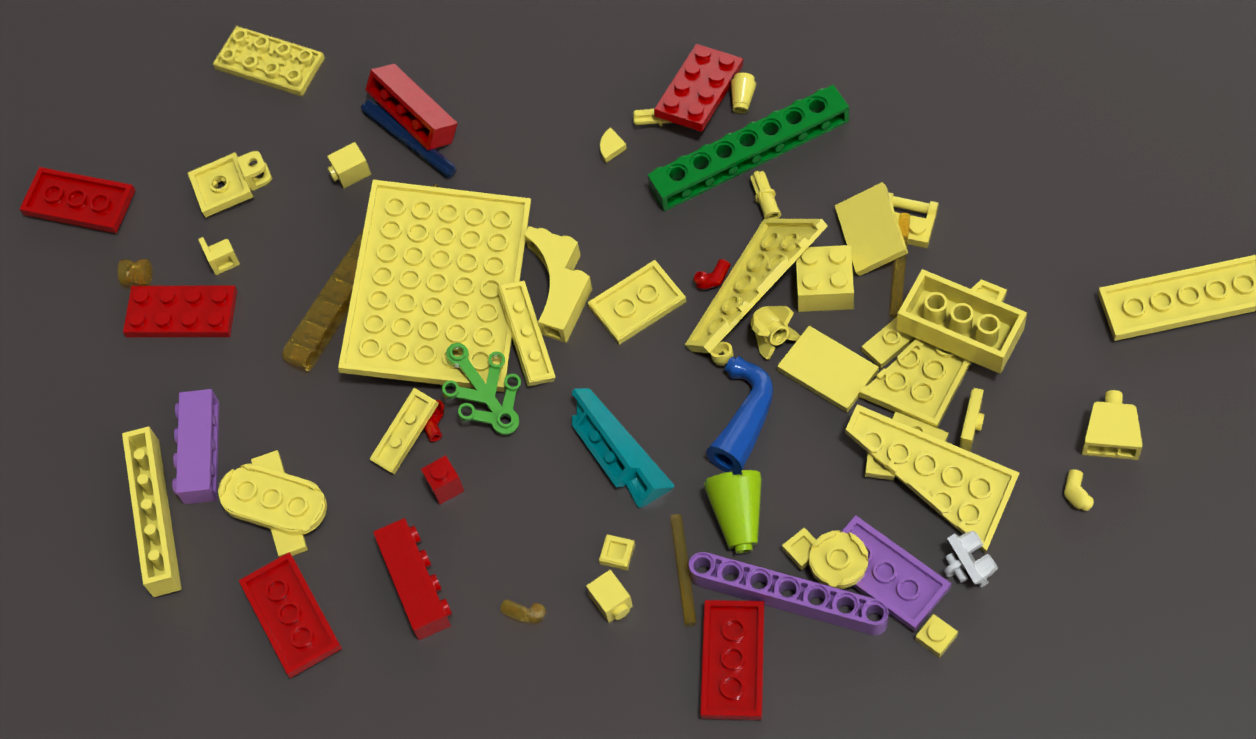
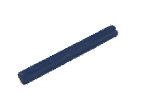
M368 99L361 105L364 114L446 178H451L456 173L457 169L451 161L435 149L427 150L393 116L375 102Z

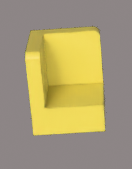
M203 237L198 239L215 275L240 265L228 239H224L209 247Z

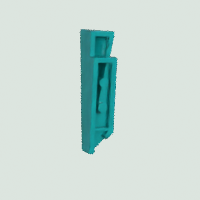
M589 388L573 389L572 396L577 400V414L572 415V426L615 487L627 485L638 508L645 507L671 491L675 485Z

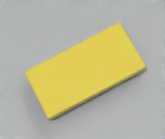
M236 26L214 61L213 66L216 70L302 97L325 57L322 52Z

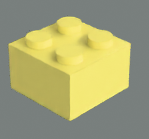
M851 245L808 247L796 260L798 312L854 309Z

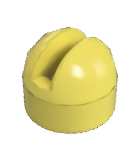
M720 342L710 352L712 360L718 366H725L734 354L732 346L728 342Z

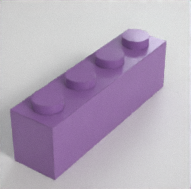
M212 389L179 392V403L175 404L178 428L174 429V438L177 444V453L173 455L174 467L177 470V477L173 479L172 483L174 494L178 495L184 504L217 501L219 400Z

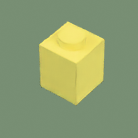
M355 142L327 156L331 164L327 169L334 182L339 180L343 188L371 175L367 161Z
M611 570L586 585L589 597L608 623L614 619L620 620L630 612V608L633 607L630 595Z

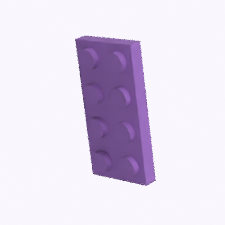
M855 515L842 532L852 533L864 543L868 551V568L864 577L853 587L866 597L884 602L889 614L915 632L949 591L951 583Z

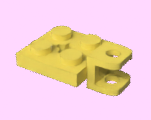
M259 151L249 152L240 157L236 153H232L188 172L205 218L252 198V191L272 181L268 166L263 161ZM251 161H257L256 164L249 166ZM264 172V175L261 178L255 177ZM220 181L225 184L222 188L216 189Z

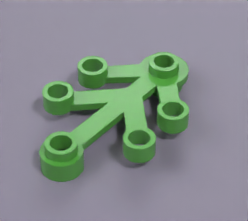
M461 343L451 344L446 352L447 363L452 367H460L475 390L459 387L455 381L449 380L442 386V395L446 399L459 398L484 403L491 411L475 410L472 404L463 403L458 408V418L463 422L472 420L491 424L493 429L501 435L513 433L519 425V417L513 410L516 391H518L521 385L520 377L516 374H509L505 377L503 386L506 392L503 405L501 406L495 395L500 369H502L505 363L504 355L497 351L489 355V372L487 382L485 383L469 361L467 347ZM458 349L462 351L463 355L456 357L452 352ZM497 357L501 360V363L498 365L493 364L491 359ZM513 379L517 382V386L511 387L507 381ZM452 386L455 388V392L449 394L445 391V388ZM469 409L471 411V415L464 416L462 415L461 410ZM507 416L510 419V423L503 424L500 418Z

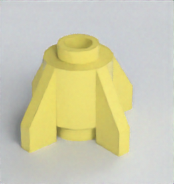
M787 306L761 307L754 312L750 324L756 334L759 352L765 359L770 360L775 350L773 345H780L786 339L797 341L800 338V335L787 325L794 314Z

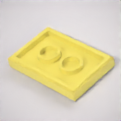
M883 182L835 205L846 243L851 245L852 262L855 272L859 276L908 253L887 187Z
M653 260L590 300L588 306L620 345L684 304L686 297L657 261Z
M808 326L778 364L777 371L848 413L858 400L859 391L865 385L868 386L879 372V367L813 327Z

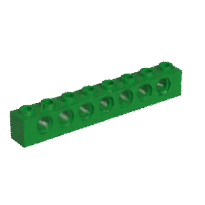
M834 85L821 88L804 99L794 101L790 106L773 111L759 121L751 122L734 133H728L711 144L703 145L695 152L680 156L674 162L654 169L651 173L647 174L649 189L665 212L848 123L849 106Z

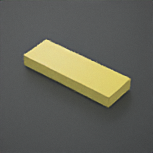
M413 388L370 457V460L395 475L439 403Z

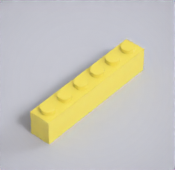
M150 426L122 433L143 585L153 597L180 591L182 589L159 439Z

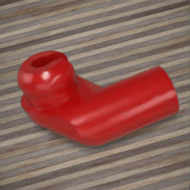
M719 259L713 272L708 274L705 271L697 272L693 278L697 288L707 290L720 286L731 264L724 259Z
M436 400L439 404L424 427L431 442H436L442 438L438 424L444 415L445 406L440 400Z

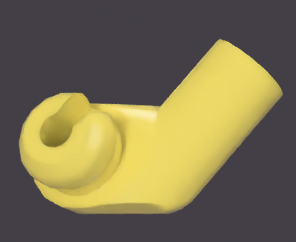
M1075 469L1069 470L1064 490L1065 498L1075 508L1088 511L1092 508L1094 500L1081 487L1083 473Z

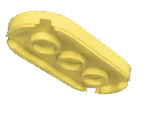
M256 464L241 465V468L232 469L222 478L218 488L220 502L225 511L232 517L289 535H303L311 532L320 525L327 511L326 498L315 483Z

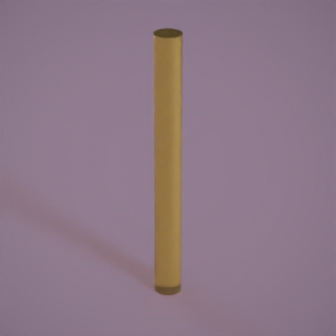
M900 213L899 226L906 247H908L910 214ZM907 254L895 259L890 317L893 318L897 317L902 306Z
M675 514L671 516L684 621L685 626L692 627L697 625L683 520L681 514Z

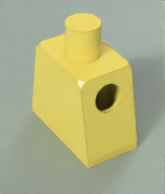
M1117 390L1107 391L1105 393V402H1094L1082 455L1139 459L1142 439L1137 408L1132 404H1122V392Z

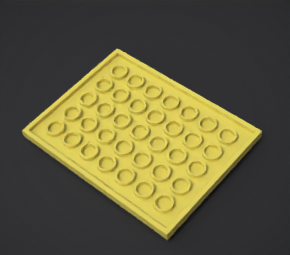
M373 180L339 360V373L440 385L452 380L459 387L474 388L460 367H452L446 361L448 347L453 343H461L467 347L469 352L468 359L485 383L487 382L489 372V355L496 351L504 355L505 363L502 369H500L496 391L504 392L503 383L507 376L512 335L497 288L498 285L520 281L526 242L524 234L528 228L531 198ZM458 349L452 352L456 357L463 355L462 351ZM497 357L491 359L493 364L498 365L501 363V360Z

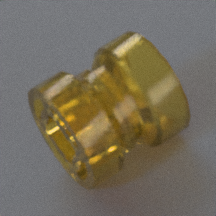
M121 259L118 264L120 284L125 286L132 285L135 282L139 285H149L152 281V265L150 260L139 259L137 262H133L131 259Z

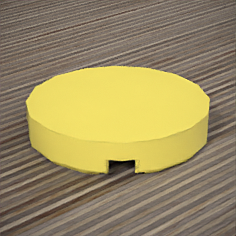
M830 531L822 534L814 541L809 553V567L813 576L821 584L837 589H845L856 585L864 577L868 568V551L864 543L856 535L849 532L847 534L840 531Z

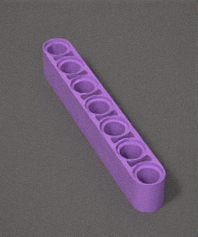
M698 552L689 560L692 582L705 589L748 601H764V605L869 635L882 634L888 626V608L884 602L874 598L707 552ZM701 566L710 568L706 573L696 572V569ZM728 574H735L738 576V578L734 581H727L724 579V577ZM755 582L766 583V587L763 589H755L752 585ZM789 589L794 591L795 594L792 597H784L781 595V592ZM815 597L824 600L821 605H813L809 601ZM847 605L853 611L846 614L840 612L838 608ZM872 613L879 614L882 617V619L880 621L874 622L869 620L867 616Z

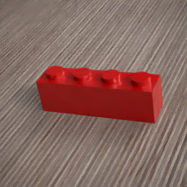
M391 64L371 69L365 90L427 150L452 144L458 123L397 65Z
M403 518L373 531L418 640L451 627L448 616L452 615L446 598L440 600L437 592L442 590L436 574L430 575L427 567L431 566V562L425 549L419 551L416 543L420 542L421 539L415 525L409 527L406 519Z

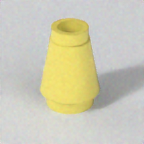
M737 73L734 75V79L731 80L733 111L736 113L745 114L748 112L757 85L754 81L755 77L751 74Z

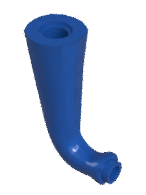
M732 356L726 364L725 371L729 373L731 379L746 380L752 390L731 421L707 448L706 452L708 459L716 467L724 472H732L733 475H739L754 448L772 402L773 384L770 376L763 368L747 362L740 356L737 358Z

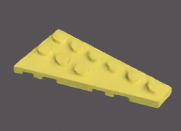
M764 219L685 346L691 352L710 353L827 228V224L823 219Z
M982 279L971 288L1003 302L1007 293V289ZM915 339L897 356V359L888 368L880 371L876 379L859 391V397L938 428L972 362L920 339Z
M857 404L845 433L962 534L975 531L983 542V546L979 549L986 553L1019 476V472Z

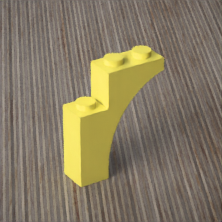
M528 226L524 234L527 247L542 261L550 276L549 295L538 324L543 336L567 343L591 294L590 276L583 271L574 270L581 256L578 241L569 236L553 234L544 228L537 229Z

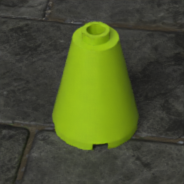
M742 470V475H733L732 472H726L709 477L704 482L705 491L728 548L735 549L737 554L753 551L752 546L758 544L762 478L760 472L756 470Z

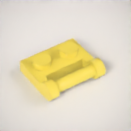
M889 193L893 207L927 214L926 218L895 212L905 244L928 248L939 202L930 201V203L895 197L894 193Z

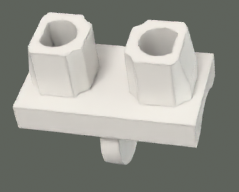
M970 531L961 536L954 533L947 539L958 555L959 560L956 559L953 553L945 557L950 564L944 570L946 576L956 575L960 582H964L968 579L964 572L966 569L974 584H979L980 587L988 584L989 582L986 578L991 576L998 567L989 554L975 561L971 553L983 546V542L975 531Z

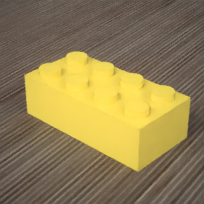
M922 269L897 314V330L1001 374L1025 328L1027 312Z

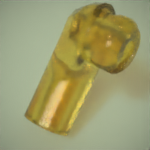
M506 599L501 605V612L516 620L538 624L543 621L542 617L546 614V608L539 603H534L531 609Z

